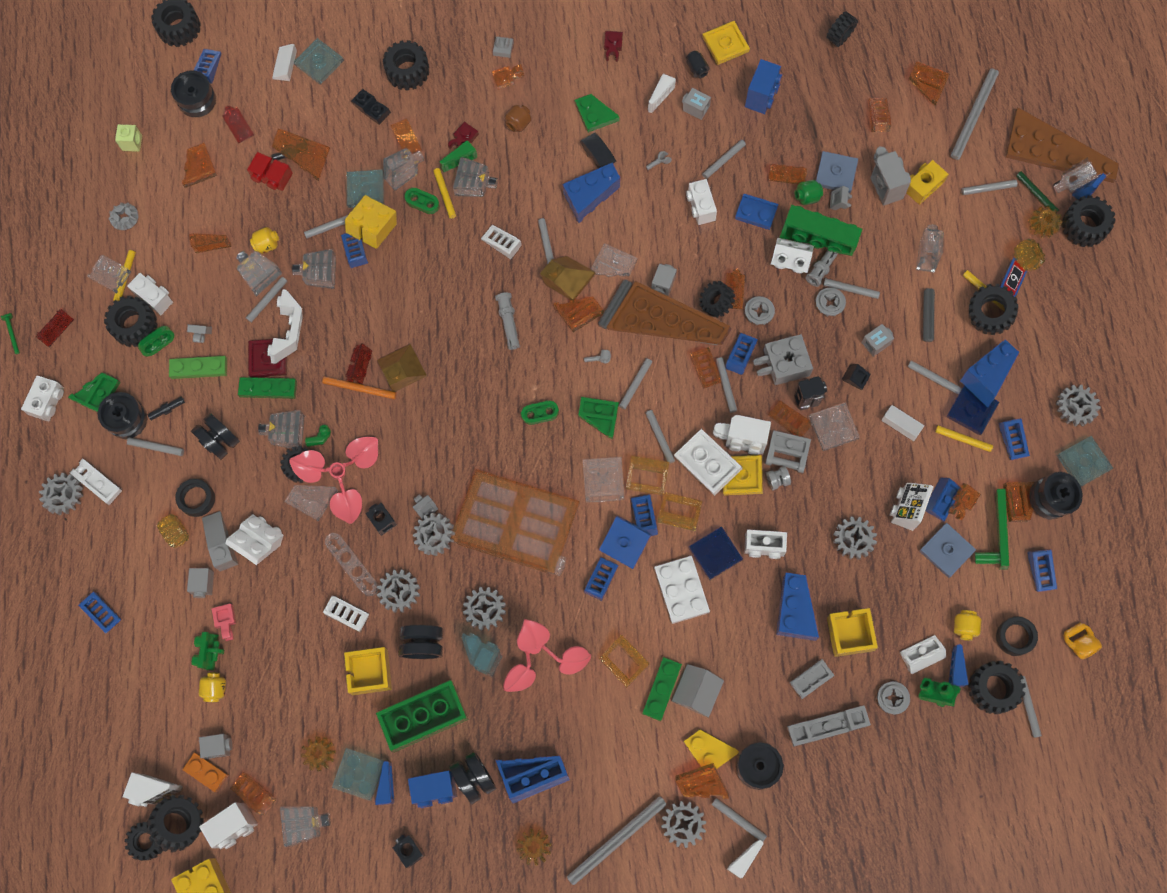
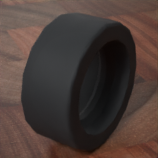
M189 479L178 487L175 501L178 508L188 516L200 517L207 514L213 508L215 493L203 480ZM199 487L206 493L205 502L196 509L186 506L184 498L190 489Z
M1012 617L1005 620L998 627L996 640L999 647L1005 653L1011 656H1021L1031 652L1036 647L1038 632L1030 620L1023 617ZM1012 625L1022 626L1029 635L1028 643L1022 648H1014L1006 640V630Z

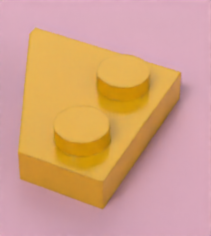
M702 730L697 731L684 741V744L707 776L739 753L737 749Z

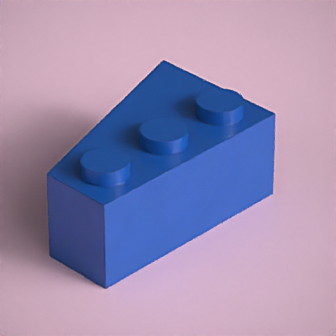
M610 163L563 184V194L578 223L587 214L592 213L595 207L602 201L604 202L620 188V176L613 163Z
M1005 339L971 366L960 382L989 407L999 392L1019 351Z
M785 573L783 576L776 635L813 641L819 638L806 575Z
M561 756L508 761L496 760L512 803L570 780Z

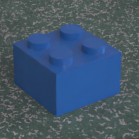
M760 60L748 88L745 108L762 114L766 113L767 108L771 109L774 95L778 93L783 75L780 74V65Z
M451 771L408 779L411 802L414 805H418V808L433 806L432 802L438 801V804L451 803L453 798L458 797L454 776Z

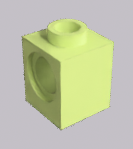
M118 124L115 141L122 151H140L142 134L136 125Z

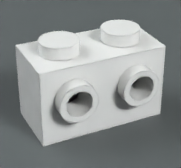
M707 179L689 183L686 196L688 202H691L693 218H696L698 225L716 221L717 209Z
M777 238L771 265L779 269H793L796 273H807L814 246Z
M139 273L127 287L135 296L145 301L150 308L161 316L173 303L168 296L169 292L162 286L158 288L155 285L156 282L149 275L145 277Z
M36 376L21 410L30 416L49 422L50 418L55 414L58 401L63 396L64 387L56 381Z
M747 530L744 554H749V557L759 558L761 555H768L771 559L784 557L787 547V532Z

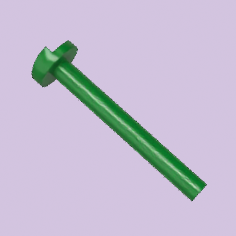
M12 313L0 317L2 321L6 322L14 353L17 355L20 352L10 321L13 316Z

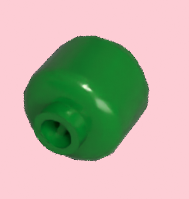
M816 180L803 181L797 185L794 195L796 200L802 205L815 204L823 196V188Z

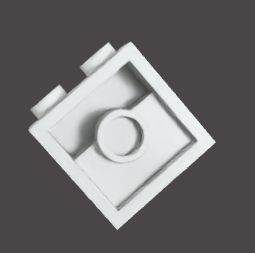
M251 515L240 524L239 530L227 538L225 544L257 565L281 546L284 535L278 527L268 525L263 517Z

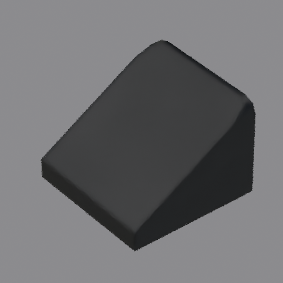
M850 364L842 380L863 390L871 374L859 364Z

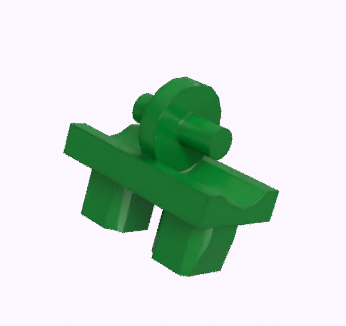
M202 632V635L195 637L194 645L200 648L199 655L192 657V665L200 669L214 671L218 655H223L225 651L219 649V635Z
M923 678L918 697L920 700L937 703L940 707L945 705L954 707L956 697L961 689L959 686L951 685L949 682L943 681L940 683L929 678Z

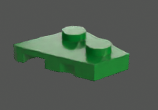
M592 94L575 99V105L588 133L620 121L618 114Z
M101 373L93 381L83 385V389L79 392L70 394L68 398L88 409L98 412L99 405L103 399L115 393L121 382Z
M581 397L578 417L608 438L613 439L619 402Z

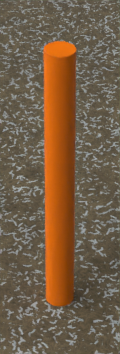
M324 376L322 380L323 384L394 400L397 392Z

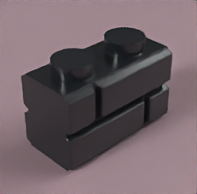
M817 376L810 378V380L799 381L794 398L800 411L809 409V406L811 408L819 406L822 399L825 398L824 394L827 392V385L825 381L821 380V377Z

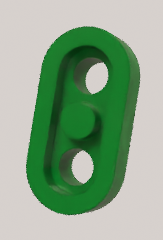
M410 188L405 193V201L410 207L426 214H434L439 210L440 204L436 196L418 188Z
M168 326L159 327L139 342L138 349L142 355L146 357L152 356L173 341L174 333Z
M554 401L530 404L521 411L522 420L528 425L552 421L559 415L558 405ZM551 409L553 413L547 414L546 411ZM531 413L535 415L533 418H528V415Z

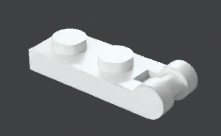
M82 458L79 462L80 465L76 469H72L70 474L110 505L122 490ZM87 469L88 471L82 476L81 474Z

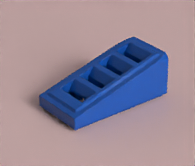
M203 49L194 70L203 73L208 78L210 84H212L222 53L220 51Z
M1102 173L1083 182L1072 193V196L1079 200L1080 197L1085 196L1087 198L1088 195H1092L1106 178V175Z
M347 233L342 234L341 237L350 268L368 264L362 239L356 238L347 241L346 239L353 236ZM358 242V244L348 247L349 244ZM360 248V250L350 252V250ZM360 253H361L360 256H356V257H353V258L351 257V256H353V255H356V254H360Z
M740 333L727 360L726 369L743 375L758 339ZM741 342L747 343L751 346H746L744 344H741Z
M1022 418L1000 422L999 428L1010 460L1030 456ZM1014 426L1015 429L1009 430V427ZM1017 433L1018 437L1011 438L1010 434ZM1019 441L1020 444L1012 445V442ZM1022 448V452L1014 453V449Z
M650 494L631 498L636 525L652 534L651 536L658 535ZM648 503L647 506L637 507V505ZM650 511L649 513L638 515L640 512ZM650 518H651V520H649V521L640 522V520H645V519H650Z
M1052 550L1029 551L1028 559L1036 591L1057 589ZM1043 556L1044 560H1038L1037 557ZM1045 564L1046 568H1039V565ZM1040 573H1048V576L1040 577ZM1044 580H1049V581H1050L1049 584H1043V585H1041V581H1044Z
M600 558L584 593L602 601L619 565ZM602 564L612 568L611 572L601 568ZM598 572L609 575L608 579L598 575ZM597 578V579L602 580V581H604V582H606V583H605V585H602V584L596 582L595 579ZM592 585H595L601 588L602 591H597L591 587Z
M92 592L78 605L106 634L121 621L118 615L96 592ZM96 600L98 603L89 609L88 606ZM101 605L103 608L94 615L93 612ZM107 611L108 614L100 621L98 618ZM112 616L114 619L105 627L103 623Z
M958 644L952 649L949 683L965 687L969 683L963 646Z
M384 761L382 765L375 805L395 803L392 763L389 761Z

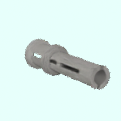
M827 250L822 259L814 264L812 272L807 274V282L819 287L824 275L829 273V266L838 253Z
M508 292L501 293L495 296L500 309L498 313L504 323L508 349L514 350L520 348L513 316L515 309L511 304L512 295Z

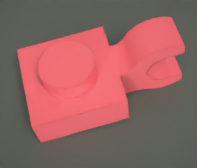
M227 604L212 608L214 626L216 629L221 628L222 639H225V641L234 640L230 626L236 624L233 605Z

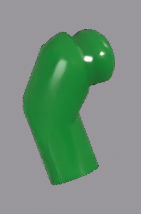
M321 425L317 436L306 437V446L323 445L331 435L329 426Z

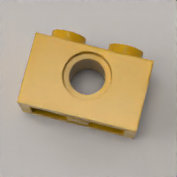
M934 160L928 164L924 163L915 176L913 174L910 176L911 183L906 193L920 205L945 183L949 174Z

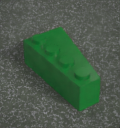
M791 204L779 238L807 243L814 246L815 249L826 247L830 252L853 256L862 228Z

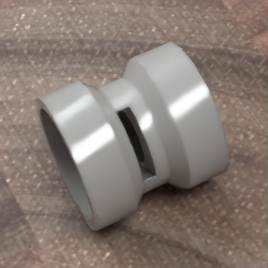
M785 466L775 472L772 470L766 472L771 490H776L782 485H791L790 475Z

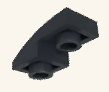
M364 89L351 100L355 107L379 125L391 113L388 107L378 102L375 96Z
M596 132L580 141L588 157L592 156L598 169L617 162L607 145Z

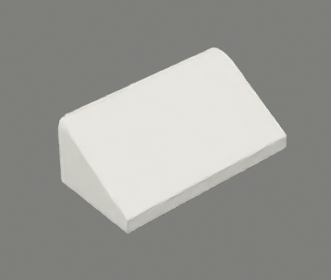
M295 44L279 47L273 79L290 81L297 53Z
M891 405L881 420L912 441H915L924 427L923 424Z
M934 635L901 651L900 655L910 673L914 674L946 658V649Z

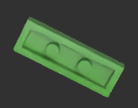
M226 356L169 359V377L171 379L227 376Z

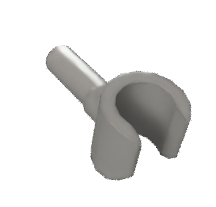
M661 151L658 154V158L646 167L649 170L661 162L669 164L672 159L670 157L664 159L668 153Z
M601 350L600 356L586 357L584 361H600L606 364L610 361L611 354L608 350Z

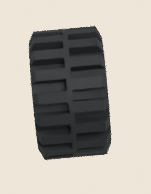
M162 0L163 3H158L156 5L157 9L154 8L152 11L154 14L151 15L152 25L160 39L165 44L168 43L169 46L175 45L176 47H180V45L186 46L188 42L192 43V39H196L198 37L197 33H200L201 23L191 3H188L187 0ZM182 19L178 24L171 25L175 20Z
M402 40L398 44L396 42L393 43V47L389 46L387 48L388 52L384 53L383 66L387 79L392 83V86H398L400 90L405 88L408 91L409 88L414 90L417 89L416 86H422V81L426 82L430 68L426 52L421 45L418 46L416 42L411 43L410 40H407V42ZM405 62L414 63L412 67L407 69L398 68Z
M1088 195L1087 198L1083 196L1079 200H1075L1062 219V228H1065L1063 230L1064 235L1067 234V239L1069 241L1072 239L1075 245L1079 243L1080 247H1085L1086 245L1093 247L1094 244H1100L1114 227L1116 219L1113 218L1115 212L1111 211L1112 206H1108L1106 200L1101 201L1100 197L1096 196L1093 198L1092 195ZM1080 216L1091 218L1095 222L1096 227L1086 225Z
M987 284L986 288L982 286L978 292H974L969 304V319H971V324L975 325L978 331L981 329L984 334H987V332H991V335H995V332L1001 334L1005 329H1010V326L1014 324L1018 313L1017 297H1014V292L1012 290L1008 291L1006 286L1001 288L999 287L1000 284H995V286ZM989 301H997L1004 306L1005 312L1000 317L990 318L983 314L981 308Z
M127 296V299L120 297V301L115 300L113 301V306H108L109 312H105L104 316L107 319H104V324L107 331L120 344H125L127 347H131V345L138 347L139 342L155 331L154 328H157V317L146 302L136 296L135 298ZM139 315L135 325L130 328H123L125 321L130 316Z
M991 661L977 668L974 674L971 675L970 680L972 681L968 684V688H971L969 695L974 697L972 701L974 704H979L978 708L980 710L985 709L986 713L1001 714L1013 710L1017 705L1021 704L1023 701L1021 697L1025 696L1023 688H1026V685L1021 682L1024 679L1023 676L1017 674L1019 670L1011 668L1012 664H1004V661ZM996 676L1005 683L1006 695L1003 699H996L989 693L987 688L989 677Z
M172 795L168 799L164 798L155 806L147 820V834L151 835L149 837L150 841L156 843L155 847L158 848L160 846L162 851L165 852L167 850H171V852L182 851L196 840L201 832L199 826L204 823V818H201L203 812L202 809H197L199 806L197 802L193 804L191 802L192 798L184 799V795H179L178 797ZM171 813L181 815L186 822L185 832L181 834L169 832L165 828L164 817Z

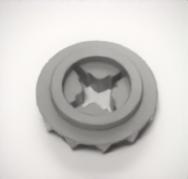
M120 202V205L114 206V209L109 211L110 217L108 219L112 226L118 230L130 229L138 221V211L129 203L123 204ZM125 212L127 216L121 219L119 215Z
M825 288L816 297V307L820 313L826 316L835 317L837 314L842 313L846 305L844 294L835 288ZM835 298V301H834V303H833L834 306H833V305H829V306L826 307L827 302H828L827 299H828L829 301H831V300H833V299Z
M754 297L745 306V316L749 319V322H753L756 325H765L772 320L775 314L773 303L765 297ZM760 305H762V311L765 313H761L760 317H758L757 312L754 310H758Z
M888 682L879 689L877 699L879 706L886 713L895 715L904 712L908 708L910 694L901 683ZM892 692L896 697L902 698L895 701L894 707L891 700L885 699V697L891 696Z

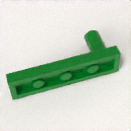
M997 489L995 494L998 552H975V564H999V570H1008L1009 547L1005 489Z

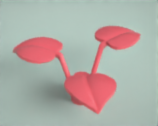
M361 437L353 440L345 451L346 456L351 461L343 464L336 462L326 469L323 468L325 465L324 457L321 453L314 450H308L290 458V465L294 473L305 482H318L321 479V472H330L331 477L339 481L342 493L334 494L330 500L332 513L349 524H352L358 518L362 509V498L354 489L345 492L342 478L346 474L345 467L352 465L354 462L357 467L362 469L369 468L375 464L378 457V439L376 437Z
M524 619L522 629L517 638V646L526 654L527 665L526 667L523 664L514 666L505 678L503 689L506 692L522 691L533 684L536 673L533 669H530V653L537 654L541 651V648L557 662L561 663L559 666L560 672L568 675L581 671L590 661L591 654L581 646H573L563 653L562 659L557 657L544 645L550 638L548 629L538 622Z

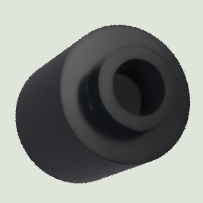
M698 51L690 52L686 56V63L695 78H704L710 70L709 65L701 53Z

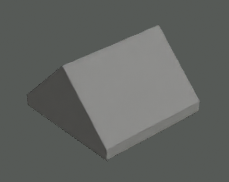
M687 664L671 702L709 718L724 680L706 669Z

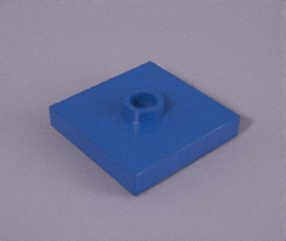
M616 516L599 550L634 569L652 534L622 517Z

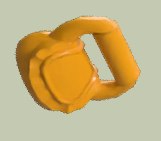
M1078 623L1064 631L1065 643L1082 660L1092 656L1102 648L1101 642L1095 637L1091 628L1084 623ZM1084 629L1087 634H1084L1079 639H1075L1074 642L1069 639Z

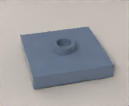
M823 151L816 181L822 185V188L836 190L841 186L849 188L848 193H851L858 158Z
M948 523L920 550L948 578L976 551Z

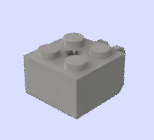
M879 146L873 157L875 167L870 179L884 206L904 199L911 183V177L905 171L903 160L900 156L898 157L896 151L888 153L887 149Z
M802 334L765 344L763 349L765 356L753 361L755 366L768 363L769 367L759 369L757 375L771 374L775 385L809 377L813 370Z

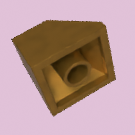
M568 256L552 259L540 273L546 286L572 301L577 298L596 274L595 271Z
M411 344L377 360L393 392L427 376Z

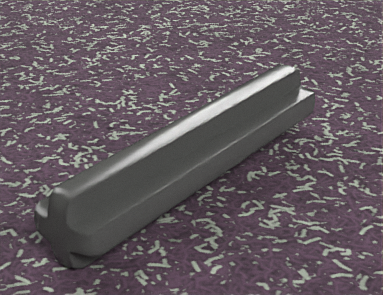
M625 279L621 283L598 322L600 327L607 329V325L632 287L630 281Z
M932 288L924 290V342H933L935 290Z

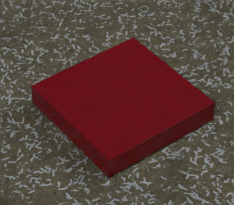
M273 339L248 341V376L250 378L287 375V357L273 364L271 363V356H268V346L272 345Z

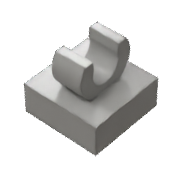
M496 37L493 56L511 58L514 44L513 39Z
M841 186L831 192L830 209L837 210L839 208L847 209L851 207V204L847 203L852 198V195L848 193L849 188Z
M188 325L187 332L194 333L193 342L204 343L205 334H212V327Z
M419 494L414 498L417 504L413 508L423 521L424 515L430 516L431 513L438 510L428 495L422 498Z

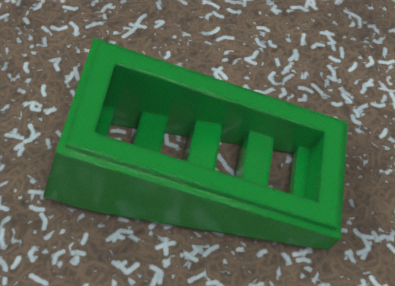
M468 140L440 161L441 170L447 172L458 167L461 158L464 159L463 164L478 157L476 149Z

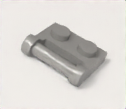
M773 430L765 464L785 466L798 470L797 472L804 473L811 439ZM774 452L799 457L800 462L774 457Z

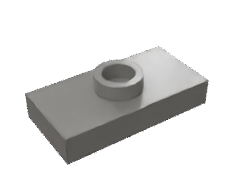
M821 659L792 680L790 685L802 700L835 675L823 659Z

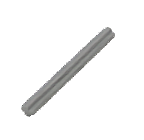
M993 68L989 70L951 153V158L955 160L960 159L999 74L998 70Z
M658 797L567 876L569 882L575 885L666 806L664 799Z

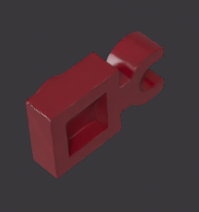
M605 31L604 50H607L606 61H609V56L614 55L615 61L618 62V51H622L623 32Z
M464 121L453 134L455 139L449 141L448 148L451 149L453 146L459 147L467 140L472 143L479 135V132Z

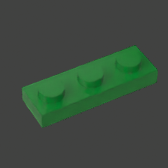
M240 377L238 396L240 398L295 399L297 380L289 378Z
M663 657L642 715L661 722L682 664Z

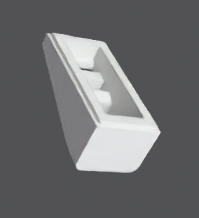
M665 74L661 76L648 102V112L652 113L674 90L675 78Z
M494 225L481 238L509 259L522 246L519 239ZM494 231L496 234L492 239H489L488 237ZM500 235L501 238L497 242H495L497 237ZM506 239V242L503 245H500L502 241Z
M335 596L330 598L323 611L325 615L359 632L369 616L368 613ZM338 603L339 605H338V607H337L335 613L333 614L332 611H333L334 607L336 606V604ZM343 607H346L342 617H339ZM350 611H354L349 621H347L346 619ZM360 614L361 616L357 624L354 625V620L356 619L357 615Z
M761 840L755 841L728 866L727 870L738 878H743L763 846V842Z

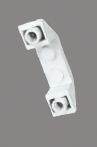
M282 289V295L277 298V307H280V315L290 316L289 325H291V330H287L286 340L273 338L272 345L268 346V356H271V363L276 364L297 350L303 319L302 308L289 292Z

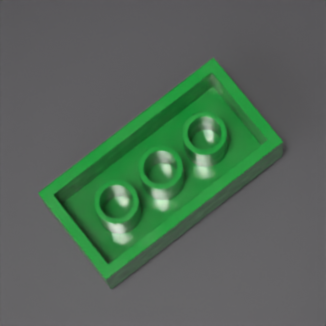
M452 680L376 713L389 749L394 753L469 720Z

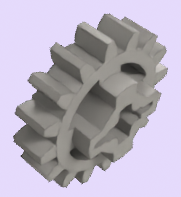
M1072 385L1070 389L1065 388L1063 393L1058 396L1060 400L1056 402V405L1060 407L1056 411L1062 412L1060 418L1066 417L1067 424L1072 421L1075 427L1079 423L1081 426H1085L1087 423L1090 424L1094 420L1093 418L1099 415L1097 411L1101 407L1096 404L1100 399H1094L1096 393L1090 394L1089 387L1083 390V385H1080L1077 389L1075 385ZM1089 412L1088 415L1082 417L1084 413Z
M61 473L60 477L54 474V479L47 478L48 484H42L44 490L39 491L43 495L39 499L44 503L42 506L48 509L49 512H55L58 515H61L62 511L69 514L70 508L75 511L74 505L81 504L78 498L83 497V494L79 493V491L83 490V487L79 485L80 481L74 479L70 474L67 476L65 473Z
M431 513L430 517L424 515V521L418 520L420 525L419 527L414 526L417 533L413 534V537L417 538L414 544L420 545L418 550L424 551V554L437 556L438 552L444 554V548L450 549L448 543L454 542L451 536L455 535V532L451 531L454 525L449 523L450 519L441 514Z
M850 517L849 522L846 519L842 521L843 526L838 524L836 528L839 531H835L833 534L838 538L834 539L833 543L839 544L836 550L842 549V556L849 554L850 560L853 556L860 560L861 554L867 557V551L872 552L874 550L871 545L877 544V541L873 540L877 533L871 532L874 526L868 527V520L862 523L861 517L857 521ZM853 526L851 531H844L846 528ZM856 532V539H858V541L854 544L855 541L852 536ZM866 545L865 548L857 550L858 546Z
M402 569L400 574L396 570H393V575L391 576L386 573L387 579H380L383 585L377 586L381 591L377 596L383 598L380 600V603L382 605L386 604L385 608L387 610L392 607L394 613L398 609L404 613L405 607L412 609L410 604H417L414 598L420 597V594L416 592V590L420 589V586L414 585L417 579H411L412 574L409 572L405 575V571ZM401 579L408 581L410 584H403ZM398 585L402 589L399 596L395 593L397 592ZM387 598H394L397 604L390 602Z
M480 587L478 593L473 590V596L466 597L469 603L463 604L464 607L468 608L463 611L464 615H469L466 618L467 622L473 621L471 626L474 628L479 625V630L481 631L484 626L490 630V625L492 624L498 627L496 622H503L501 615L506 614V611L502 609L506 607V603L501 602L504 599L503 596L497 597V590L491 593L490 587L486 591H483L482 587ZM486 596L493 598L496 602L488 601ZM479 598L478 603L473 606V603ZM483 605H487L488 607L486 613H483V611L480 610L483 609ZM497 612L495 617L491 619L492 614ZM473 615L481 616L483 621L477 620Z
M680 801V807L672 804V811L666 809L668 817H662L666 824L661 825V828L667 829V832L663 835H670V843L675 840L677 841V847L684 843V847L688 848V842H691L694 846L696 845L694 839H702L699 834L700 832H706L702 828L706 821H701L704 813H697L698 806L692 809L691 802L684 806L683 801ZM681 810H687L693 815L690 817L685 816ZM674 814L676 822L674 826L670 827V820ZM680 819H683L684 821H689L692 819V821L689 822V824L687 825L688 829L686 831L684 828H678L677 830H675V828L678 827V825L681 823ZM697 822V831L693 835L692 826ZM677 832L683 833L687 839H680L674 834Z

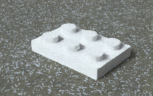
M702 429L674 454V457L714 496L742 470V467Z
M692 556L654 567L672 624L710 613Z

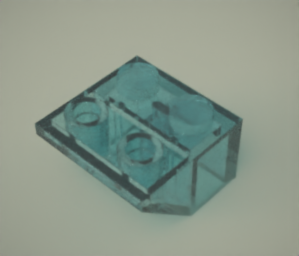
M463 633L462 640L471 666L475 670L493 677L502 659L498 646L491 642L484 644L480 637L469 633V635Z

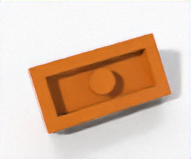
M195 752L182 769L216 793L229 776L208 760L200 758V755Z

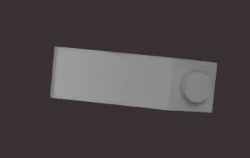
M219 511L203 517L202 521L207 547L214 568L223 571L239 565L234 549L225 544L229 534L222 512Z

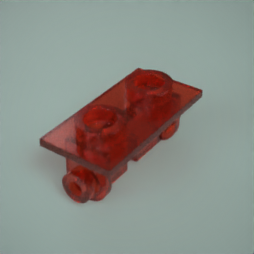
M226 106L225 114L222 117L238 144L254 136L238 107L234 109V107Z
M60 309L56 311V314L43 329L37 332L35 337L50 348L74 319Z
M363 343L353 348L350 361L354 362L355 365L349 364L345 375L347 377L346 381H356L363 385L364 378L366 377V371L372 354V350Z

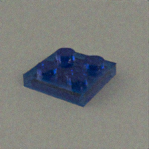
M964 385L946 417L981 436L999 401L994 399L989 407H987Z
M722 526L688 547L709 581L743 561L742 556Z

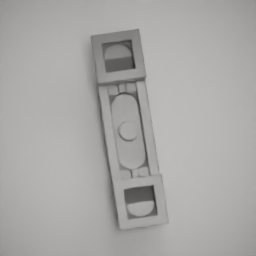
M865 705L829 716L787 726L794 747L857 730L871 724Z

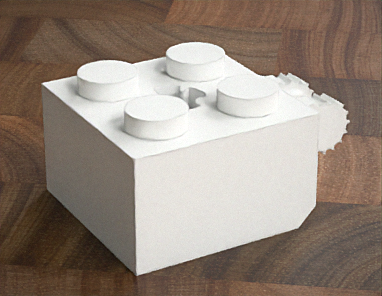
M735 415L732 417L730 424L716 423L713 434L715 437H719V439L727 440L725 447H729L732 451L739 452L744 450L748 451L751 455L763 454L766 448L771 422Z

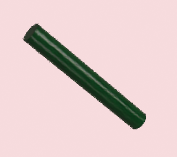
M1022 171L1016 175L1053 215L1059 211Z

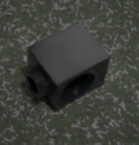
M382 502L372 505L368 512L365 513L381 536L397 526ZM379 514H384L385 518L377 522L376 517Z
M403 834L395 840L396 845L392 847L405 868H410L426 856L413 835L406 836ZM409 843L413 847V852L411 855L406 856L403 853V847Z

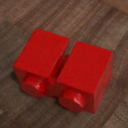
M257 152L247 169L251 176L250 178L256 183L262 182L273 190L279 189L283 191L293 174L290 166L276 159L271 163V157Z

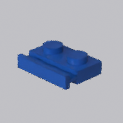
M743 194L735 219L770 230L778 204Z

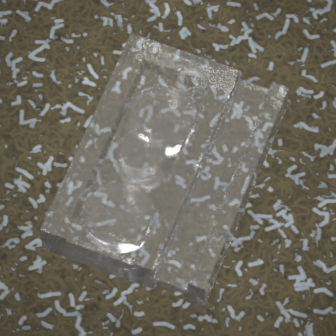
M101 255L93 266L92 273L88 274L87 277L117 294V289L119 286L122 287L131 271L108 257Z

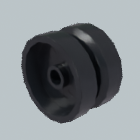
M190 70L182 72L174 78L171 84V94L179 109L185 115L202 117L213 110L216 104V94L208 78L203 73Z
M123 392L112 393L105 397L100 403L97 412L98 420L102 427L115 437L125 440L141 434L148 420L147 411L143 405L130 394Z
M209 413L203 418V422L210 429L207 431L201 425H196L190 432L199 439L198 442L206 450L222 460L228 452L221 443L224 442L230 448H234L240 441L213 414Z
M1055 472L1033 483L1029 493L1030 504L1034 511L1042 518L1048 520L1058 519L1078 510L1083 498L1082 489L1077 479L1065 472Z
M410 625L399 628V639L407 642L398 646L399 657L406 659H437L443 657V646L434 643L443 639L442 627Z
M759 742L749 745L741 751L736 761L737 776L750 789L762 790L770 788L779 781L783 774L784 764L782 756L776 748L767 743ZM762 762V770L757 769V763Z
M474 750L464 756L468 769L459 760L449 765L457 786L472 805L481 799L478 785L486 794H490L497 789L487 769Z

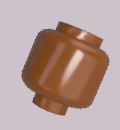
M514 105L505 115L506 126L513 132H522L531 122L530 110L524 105Z

